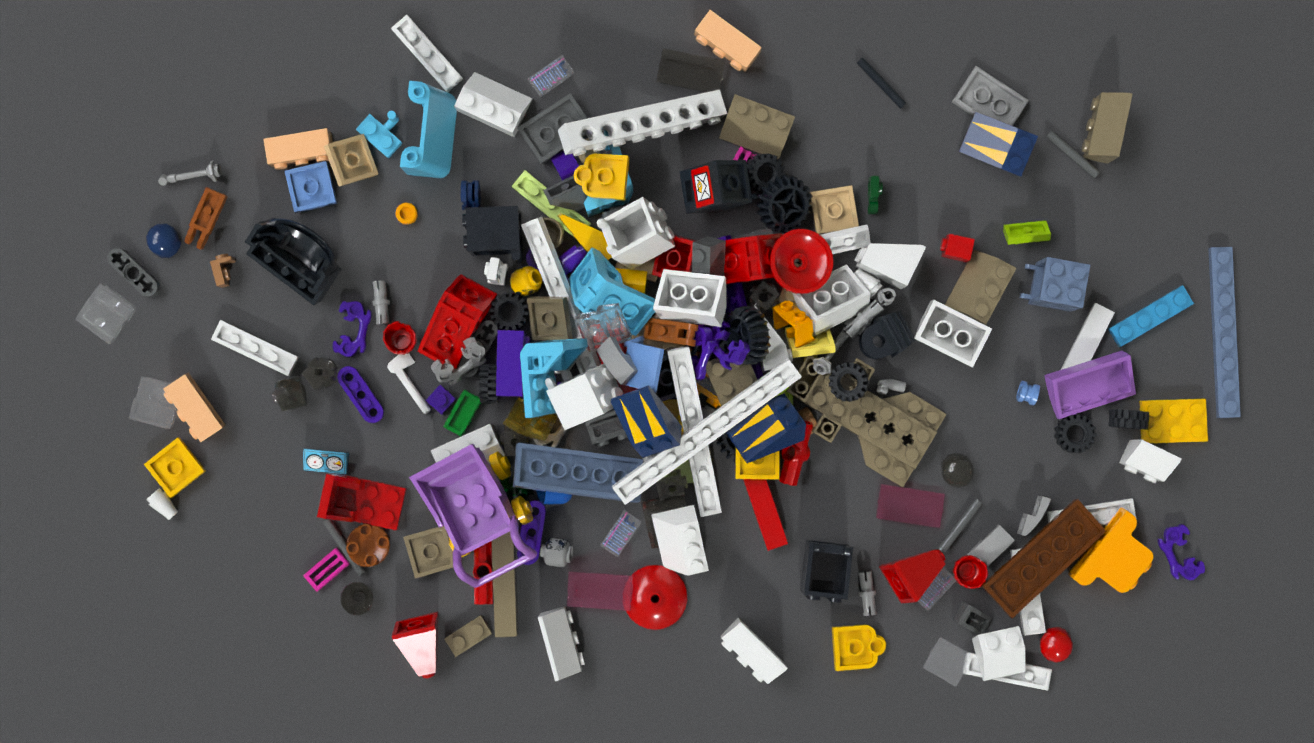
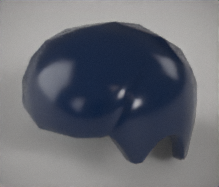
M167 223L157 224L147 232V246L155 255L161 258H170L178 252L181 241L178 232Z

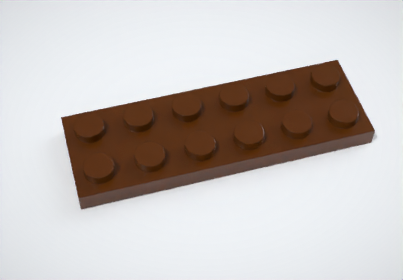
M1074 499L995 572L982 587L1003 611L1013 619L1096 542L1106 530L1078 499Z

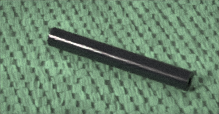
M863 57L857 62L861 69L900 109L906 104L900 95Z

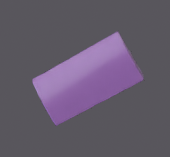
M1124 351L1112 353L1044 375L1049 398L1057 419L1136 395L1131 356Z

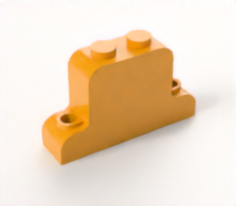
M1120 507L1105 526L1106 532L1086 550L1068 575L1081 585H1090L1097 577H1100L1118 592L1124 593L1132 590L1137 585L1138 578L1142 573L1150 569L1153 560V553L1132 537V532L1137 526L1135 516Z

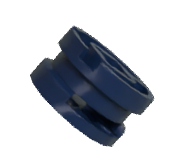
M473 180V182L461 181V202L464 204L462 205V210L481 207L479 180Z

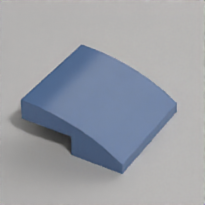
M628 341L626 354L630 355L637 373L625 385L637 389L649 385L656 393L664 349Z

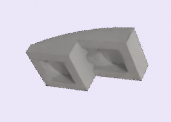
M609 336L597 349L603 363L621 385H625L637 373L630 355L623 353L615 337Z
M1037 496L1032 515L1023 513L1017 534L1026 536L1036 527L1048 508L1050 498Z
M997 525L983 540L981 539L971 549L967 556H975L988 566L1015 540L1000 525Z

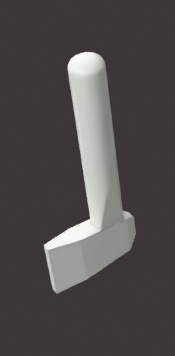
M409 353L397 355L388 363L387 368L391 373H395L421 411L424 414L429 413L431 408L403 370L414 364L415 361Z

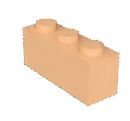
M709 10L695 29V39L701 45H708L713 48L715 55L721 59L724 57L728 59L730 65L738 71L743 70L746 72L761 52V46L711 10Z
M325 128L265 138L264 146L267 164L274 167L275 170L288 168L287 165L290 164L304 166L309 164L308 161L317 160L318 163L329 161L324 146L333 143L331 132Z
M189 372L163 388L166 400L170 404H174L178 409L176 411L181 421H186L190 426L189 432L195 440L199 439L202 442L225 426V423Z

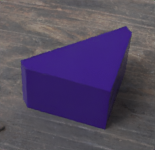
M564 151L550 158L562 181L573 176L576 168L579 167L573 154L565 155Z

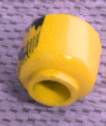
M525 266L511 274V288L519 296H528L541 288L542 276L532 266Z

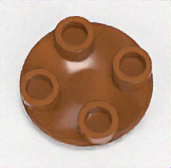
M369 524L356 527L348 536L346 550L351 560L363 567H372L380 564L387 557L390 549L387 533L381 527Z

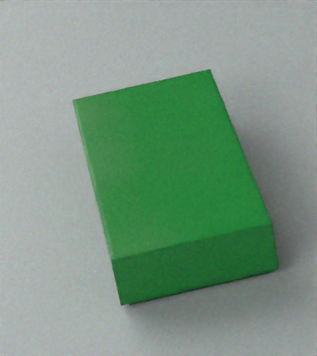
M463 390L443 427L462 437L481 405L480 398Z

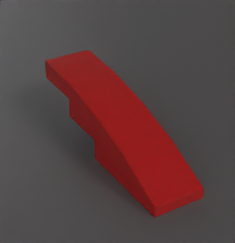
M743 479L767 551L787 545L788 542L767 480Z

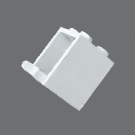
M644 197L597 221V225L602 229L608 245L606 248L607 252L611 254L614 260L631 270L675 246L672 239L674 238V233L665 221L667 220L665 211Z
M604 363L572 377L568 369L562 370L561 375L564 382L556 385L552 377L545 380L548 388L546 392L564 430L613 409L611 398L623 395L615 377Z

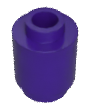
M574 245L559 257L566 276L569 273L572 274L587 253L581 246L577 248Z

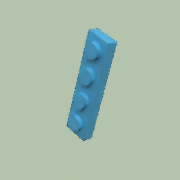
M1182 285L1108 328L1118 347H1121L1194 303Z

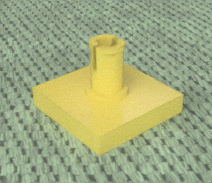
M830 329L816 336L812 333L815 341L798 348L795 347V337L788 338L786 335L792 357H805V361L807 356L817 358V355L835 353V343Z

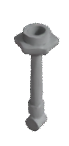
M212 160L206 170L170 174L168 176L163 174L158 182L164 186L168 182L174 183L179 180L208 175V177L216 182L222 175L220 165L215 164L214 160Z
M843 330L834 341L835 353L849 337ZM828 353L825 358H815L813 360V369L821 375L830 374L832 363L829 361L835 353Z

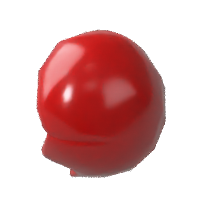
M395 321L387 325L383 331V341L386 348L393 354L405 355L414 349L416 333L410 325Z
M966 555L955 562L953 574L957 583L965 588L973 589L981 587L986 582L988 569L985 562L979 558Z
M1048 628L1040 639L1041 653L1049 661H1064L1072 652L1073 642L1071 636L1063 628Z

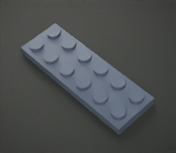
M517 443L513 487L622 501L613 490L612 485L643 464V459ZM641 494L630 502H640Z

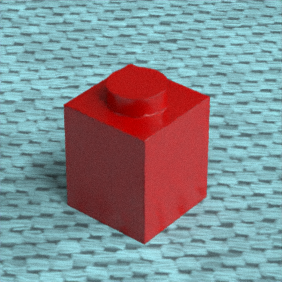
M948 234L946 238H942L940 244V251H943L941 257L963 262L970 261L975 239Z

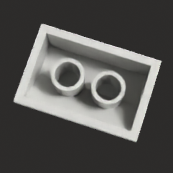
M474 72L463 86L454 107L460 113L515 137L518 131L517 128L521 125L532 98Z
M847 264L832 271L828 281L820 289L807 294L792 293L797 307L813 320L814 336L864 311L869 306L871 295Z
M663 269L653 310L663 320L721 327L726 311V277Z
M931 300L921 318L914 339L973 367L992 328L935 300Z
M488 424L431 450L436 463L471 444L482 450L489 464V456L497 451L506 456L493 424Z
M694 505L651 515L665 568L687 576L709 571Z
M564 606L540 613L538 620L555 681L581 672L585 661L582 652L578 653L576 644H579L577 632H572L570 624L574 622L571 611H567Z
M737 618L721 635L723 640L721 644L729 652L734 650L739 655L736 659L744 667L749 665L754 670L752 674L758 681L762 682L764 680L769 684L787 670L786 664L740 618Z

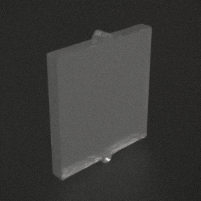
M940 637L933 650L929 651L930 656L923 668L957 687L963 674L967 673L966 669L973 655Z

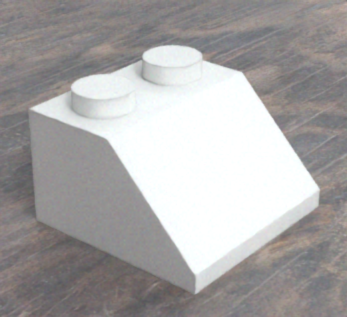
M1129 440L1119 463L1125 465L1124 469L1133 474L1139 472L1144 474L1143 478L1145 480L1156 483V481L1164 482L1180 463L1181 458L1144 440Z
M1019 626L980 634L972 638L983 681L1025 672V645Z

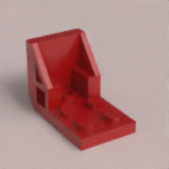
M782 233L725 240L724 276L726 277V284L774 278L770 269V253L773 245L782 236Z
M460 274L440 298L417 352L434 361L439 359L441 364H445V359H448L453 368L457 369L463 357L461 348L466 349L463 341L472 337L479 328L498 294Z
M326 474L317 517L346 522L355 521L398 530L407 488L343 474Z

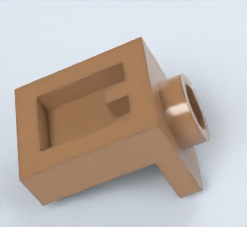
M221 254L215 257L216 260L210 261L216 286L224 288L230 286L228 280H231L229 269L225 268L224 265L235 263L236 259L233 256H228V254Z

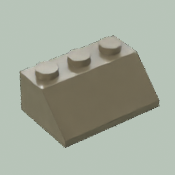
M1102 92L1096 98H1093L1090 110L1093 111L1092 118H1089L1086 125V131H1089L1088 137L1082 144V152H1084L1083 157L1085 159L1108 164L1120 156L1132 93Z
M735 94L719 139L759 154L775 155L779 159L795 116Z
M974 250L970 261L967 262L945 306L986 325L1016 268L997 257Z

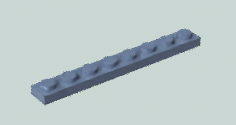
M1232 247L1208 248L1216 418L1241 417Z

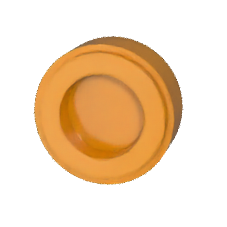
M402 203L396 209V218L402 224H412L418 217V211L411 203Z

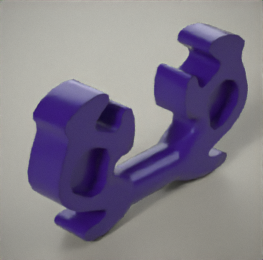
M344 301L340 305L339 312L343 313L347 310L348 316L343 318L346 321L352 322L358 318L360 323L358 335L353 342L351 337L341 335L340 338L343 339V342L339 345L337 341H333L332 347L335 353L352 357L356 354L359 347L360 353H364L366 350V333L368 324L372 319V312L368 310L365 315L364 307L360 302L353 301L347 303Z
M723 320L721 327H709L712 330V341H716L713 353L720 360L722 367L732 370L730 363L741 365L747 353L750 352V347L748 343L739 340V343L732 341L728 346L729 353L726 354L720 348L719 342L727 340L730 336V332L725 331V328L730 327V324Z
M696 324L699 326L698 331H695L696 339H694L697 346H702L700 359L696 355H691L696 380L705 379L706 366L710 354L716 345V341H712V330L702 324Z
M1179 524L1177 527L1166 528L1164 531V542L1159 538L1157 542L1169 562L1171 575L1174 579H1179V573L1184 579L1194 580L1201 573L1205 572L1204 563L1198 561L1197 565H1194L1193 561H1195V558L1188 557L1183 561L1184 565L1182 566L1178 563L1173 552L1174 543L1182 546L1188 542L1182 539V534L1189 535V529L1182 524Z

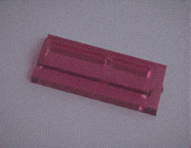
M881 484L876 518L940 528L945 494Z
M569 572L567 606L631 611L633 576Z

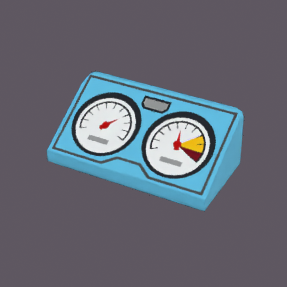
M304 449V470L347 474L349 453Z

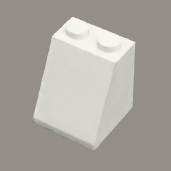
M870 243L858 251L854 260L857 262L855 268H860L888 284L903 289L908 286L926 246Z

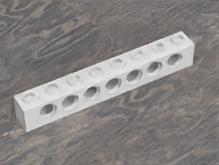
M720 90L565 123L558 129L565 155L573 153L574 156L585 154L586 150L590 149L597 152L612 144L613 147L626 144L625 141L632 140L633 143L644 140L647 136L658 138L671 131V134H675L687 127H690V130L697 129L703 126L702 124L704 123L715 125L721 122V118L727 114ZM699 108L703 110L704 114L699 111ZM680 112L685 115V119L681 117ZM660 116L665 118L666 123L661 120ZM641 120L647 124V127L642 125ZM622 125L627 127L628 132L623 130ZM602 129L606 130L609 136H605ZM582 133L588 136L589 141L582 137Z

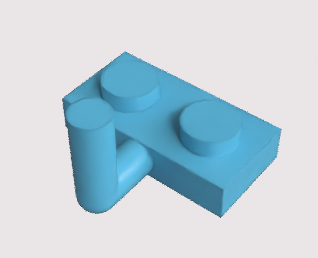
M389 111L387 113L389 119L382 125L369 114L356 130L360 134H364L365 138L389 159L402 144L390 132L399 121V117L394 111Z

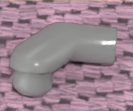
M894 379L879 380L877 392L885 395L889 389L904 393L906 382Z

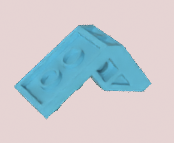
M604 130V135L609 136L608 132ZM612 144L605 148L606 151L610 150L612 155H622L619 146L613 147ZM629 173L625 200L599 199L588 196L584 202L588 217L601 213L606 208L629 203L634 193Z
M591 248L568 278L574 304L583 313L634 336L640 332L655 313L653 310L655 299L624 285L621 274L599 250Z
M587 338L548 340L527 343L520 352L525 418L556 413L546 392L548 388L545 380L552 377L556 383L554 371L569 369L588 347Z

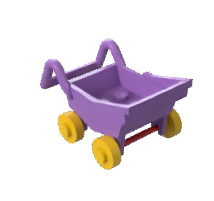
M471 444L409 478L433 515L438 527L444 526L449 535V545L453 551V567L457 576L463 582L477 588L532 560L537 556V552L522 541L517 522L519 520L523 525H526L533 521L532 506L522 496L512 499L510 504L507 494L499 479L504 480L511 476L509 460L497 451L489 456V464L482 450ZM509 531L515 547L525 554L521 558L480 579H476L466 573L462 566V557Z

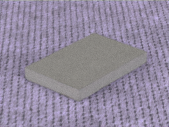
M977 66L974 67L952 103L974 116L975 112H978L1012 126L1029 102L1028 99Z

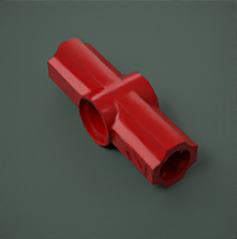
M804 420L806 423L804 441L782 449L784 462L779 482L797 486L802 464L810 457L808 442L813 428L812 422Z
M492 541L474 550L473 576L476 579L482 578L478 574V569L482 565L488 567L489 574L493 572ZM493 580L474 588V604H493Z

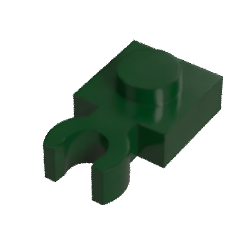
M870 176L868 178L867 214L878 213V197L882 195L883 182H879V176Z

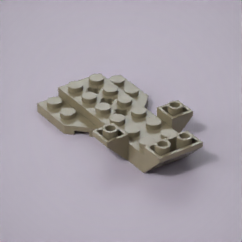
M807 356L798 371L802 377L790 385L787 392L821 414L812 432L832 443L841 426L858 436L865 465L900 487H904L937 434L936 431L947 414L911 392L881 399L867 390L864 396L858 400L851 402L841 401L830 391L831 388L828 383H830L829 375L831 373L818 374L813 369V360L815 358ZM856 358L853 363H857L865 369V372L868 373L869 381L875 369ZM845 374L841 378L842 387L845 390H853L857 386V378L853 374ZM872 412L874 414L873 417L875 418L874 422L870 421L869 423H867V418H865L864 416L865 414H870ZM891 423L893 432L885 434L884 424L889 425ZM909 434L911 436L910 439L912 441L910 444L907 443L904 445V440H902L901 438L902 436H907Z

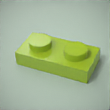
M1046 220L1006 224L1003 227V233L1008 245L1049 241L1051 239V232Z

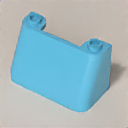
M409 81L408 96L414 103L422 104L424 111L420 147L411 146L405 148L401 155L400 167L407 175L444 178L450 173L457 115V110L454 107L456 99L452 94L426 83Z

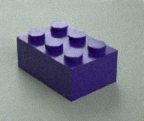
M498 330L496 396L524 397L520 352L527 343H531V338L527 336L525 331Z

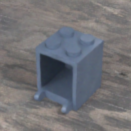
M1051 257L1037 261L1035 265L1025 264V269L1034 271L1030 295L1020 293L1019 298L1029 300L1028 304L1069 312L1083 308L1090 270L1089 264Z

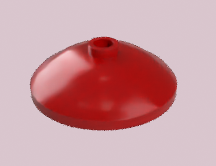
M808 229L789 231L783 234L772 247L770 253L772 275L777 283L789 292L796 294L814 292L828 281L832 273L833 255L830 246L822 236ZM795 259L800 261L799 267L794 264Z
M649 565L638 569L630 576L624 588L623 603L629 617L639 626L652 630L664 629L673 625L684 613L687 604V590L683 580L675 571L662 565ZM658 595L659 601L652 602L651 597Z

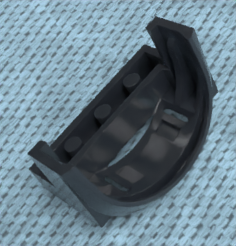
M271 218L258 222L245 240V243L250 246L246 255L312 305L322 301L342 270L337 265L330 246L323 238L308 227L291 220ZM290 232L284 243L281 245V241L285 237L286 233ZM284 250L295 255L297 258L303 261L311 270L307 269L305 266H303L301 263L295 260Z

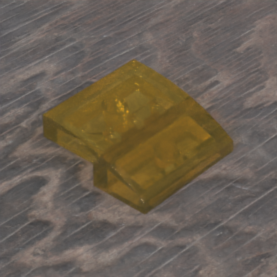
M519 397L503 424L524 436L545 441L558 416L553 413L534 418H525L524 400Z

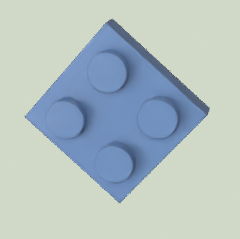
M327 161L285 171L295 213L337 204Z

